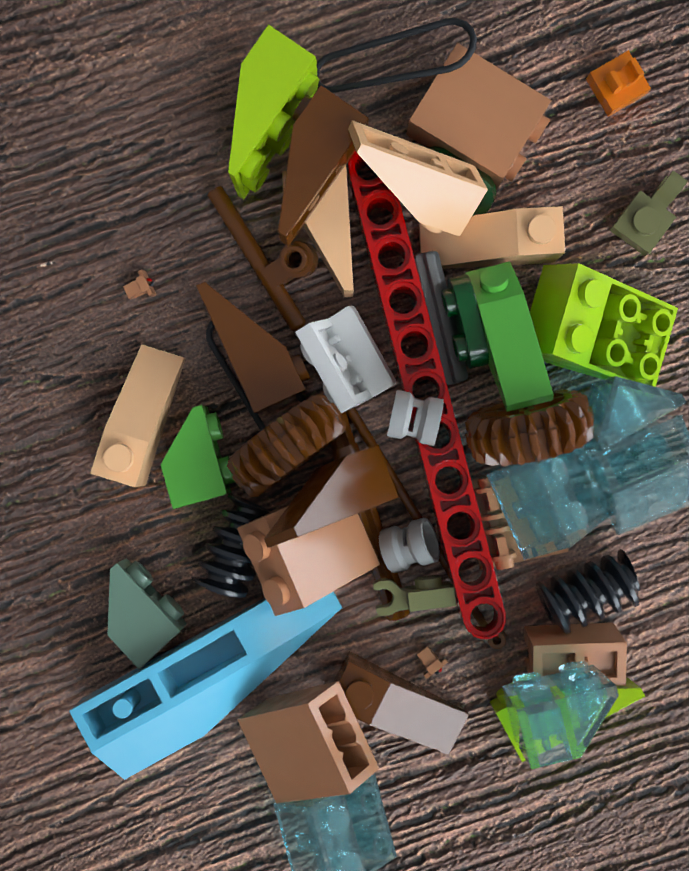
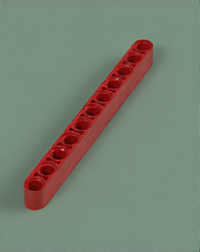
M355 151L348 162L350 187L402 391L410 392L413 395L412 387L416 382L429 380L437 388V398L444 399L440 424L448 431L449 439L447 444L443 448L435 449L429 445L419 443L417 438H414L451 583L455 589L459 615L467 631L474 637L482 640L492 639L498 636L504 629L506 613L399 199L379 177L367 181L358 176V170L368 164ZM375 208H385L391 212L393 217L388 223L378 225L369 220L368 214ZM394 250L402 255L404 263L396 269H388L382 266L378 259L382 253ZM405 293L413 298L415 308L408 313L400 314L391 308L389 302L394 295ZM412 336L422 339L426 345V353L419 358L412 359L407 357L401 349V343L404 339ZM413 407L410 422L412 428L417 407ZM444 467L453 468L460 477L458 488L450 494L442 493L435 484V477L438 471ZM457 512L466 513L471 520L470 531L461 538L452 537L447 530L448 519ZM468 558H477L482 564V574L473 582L463 581L459 576L460 564ZM479 604H489L494 609L492 621L485 626L473 625L470 620L472 610Z

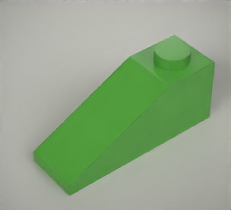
M511 262L465 272L473 285L488 347L489 367L506 411L552 401L554 394L527 301Z

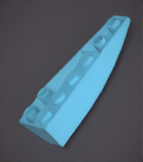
M333 591L303 609L275 616L270 604L263 598L150 660L140 669L136 668L83 697L69 712L91 753L125 780L205 736L342 608V605Z

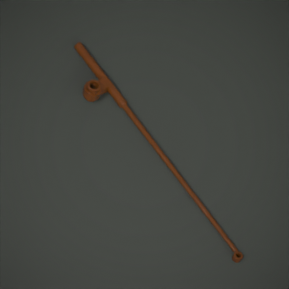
M223 186L214 188L207 196L290 330L298 331L306 325V320L284 285L294 278H305L316 270L318 265L316 250L306 242L292 241L289 247L285 245L281 249L279 258L270 263ZM298 253L302 256V263L299 267L295 263V257ZM356 408L347 410V415L367 447L377 446V442ZM381 450L398 497L413 520L423 518ZM439 545L440 556L438 561L450 578L444 552ZM476 606L471 612L479 626L487 625V621ZM503 630L498 635L501 638L500 641H496L494 638L488 639V643L492 648L501 649L505 646L507 635Z

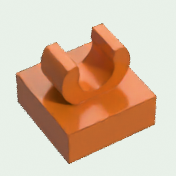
M629 50L593 70L586 78L608 117L642 98L651 90L644 77V71L637 59L632 57Z

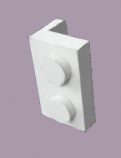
M347 306L328 319L308 323L295 332L301 342L300 348L303 356L316 368L323 381V391L326 397L337 406L341 413L363 404L396 384V379L354 306Z

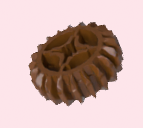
M552 390L554 394L552 401L508 412L503 401L479 408L465 422L467 430L465 436L468 448L471 449L472 456L476 459V462L489 466L501 465L504 467L512 464L523 465L529 462L539 463L544 459L556 458L558 455L571 453L576 448H582L594 437L593 426L595 420L587 395L575 390Z
M324 394L311 396L309 399L302 401L299 405L290 409L257 435L253 436L251 440L241 446L229 458L227 467L233 475V480L240 489L243 488L249 497H258L319 454L344 433L347 424L341 417L342 413Z

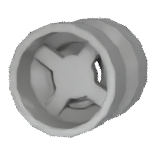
M396 390L387 436L402 439L405 436L416 437L419 443L434 446L441 421L444 399L428 397L425 400L414 398L410 392ZM413 407H417L413 428H411L409 424Z
M427 518L413 520L409 523L408 527L402 529L398 526H392L380 531L379 546L385 565L392 573L408 570L411 564L414 563L428 565L438 562L440 556L438 538L434 527Z

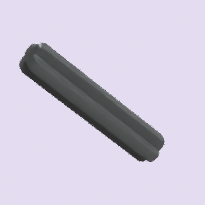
M437 251L418 254L414 259L447 385L463 382L468 378L465 361H457L453 348L452 335L458 334L454 316L447 317L442 302L441 290L447 289L439 254Z

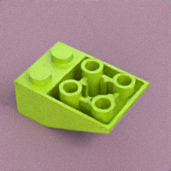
M269 24L241 63L228 173L238 197L243 200L250 190L255 193L261 188L269 174V169L266 167L276 153L281 156L291 144L292 129L295 123L292 117L300 101L306 95L313 97L318 90L319 78L316 56Z
M573 263L543 265L530 315L544 362L654 394L678 308L582 264Z

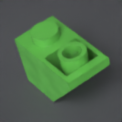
M204 405L195 406L191 409L160 464L173 509L232 493L230 484L235 481L227 467L229 456H221L217 440L224 438L222 426L217 413L210 414L208 407Z

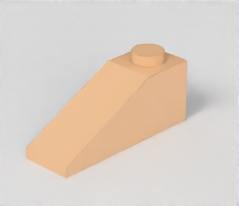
M352 120L348 130L357 153L419 223L434 233L445 231L460 236L488 190L476 167Z
M345 165L303 227L343 296L353 297L347 170ZM287 170L282 171L283 192Z
M563 206L519 208L473 215L460 236L445 231L434 233L419 224L420 254L437 251L442 269L487 267L509 261L511 265L554 263L565 254Z
M141 344L104 428L90 474L132 487L146 486L186 358Z

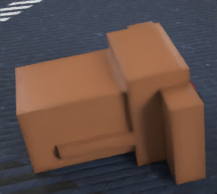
M142 269L138 271L139 277L135 278L136 280L123 286L128 299H134L143 294H148L151 297L157 295L153 288L154 282L148 277L146 271Z
M428 646L417 653L419 660L427 670L424 674L426 679L433 674H439L442 671V667L448 663L446 658L440 661Z

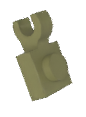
M672 171L669 176L664 177L651 197L639 191L609 231L642 255L650 254L676 219V216L666 208L681 192L688 181L675 171Z
M441 575L415 578V585L405 586V588L399 587L396 582L388 578L377 579L373 582L374 590L387 589L393 594L392 600L388 604L376 605V613L381 616H389L397 611L408 609L412 612L457 606L454 586L450 581L442 582Z

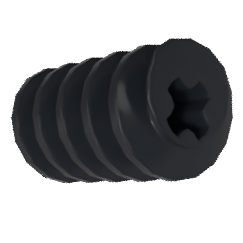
M229 493L227 497L237 508L236 510L222 509L220 514L230 524L228 527L214 526L212 530L222 539L221 544L206 543L205 546L215 558L213 561H198V565L207 572L206 578H191L200 586L217 594L242 598L246 597L249 590L240 580H253L256 572L247 564L252 562L244 551L243 541L237 528L268 514L270 511L247 499Z
M622 549L617 552V561L610 555L603 556L600 560V568L591 561L585 563L584 577L574 568L568 570L567 584L560 576H552L550 578L551 591L543 583H536L540 601L549 620L553 625L557 624L565 634L571 633L570 619L573 617L583 628L587 627L588 611H592L600 621L604 620V605L609 604L617 614L622 613L621 598L626 597L634 607L640 605L638 578L630 559Z

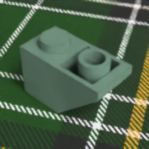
M126 558L116 563L110 569L107 635L133 664L140 669L175 637L187 623L182 618L184 611L181 606L168 594L162 597L151 585L154 579L149 571L139 562L134 561L131 563Z

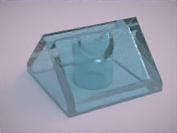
M617 376L593 382L588 402L589 406H592L595 420L593 426L594 437L582 448H579V450L603 451L687 402L680 393Z

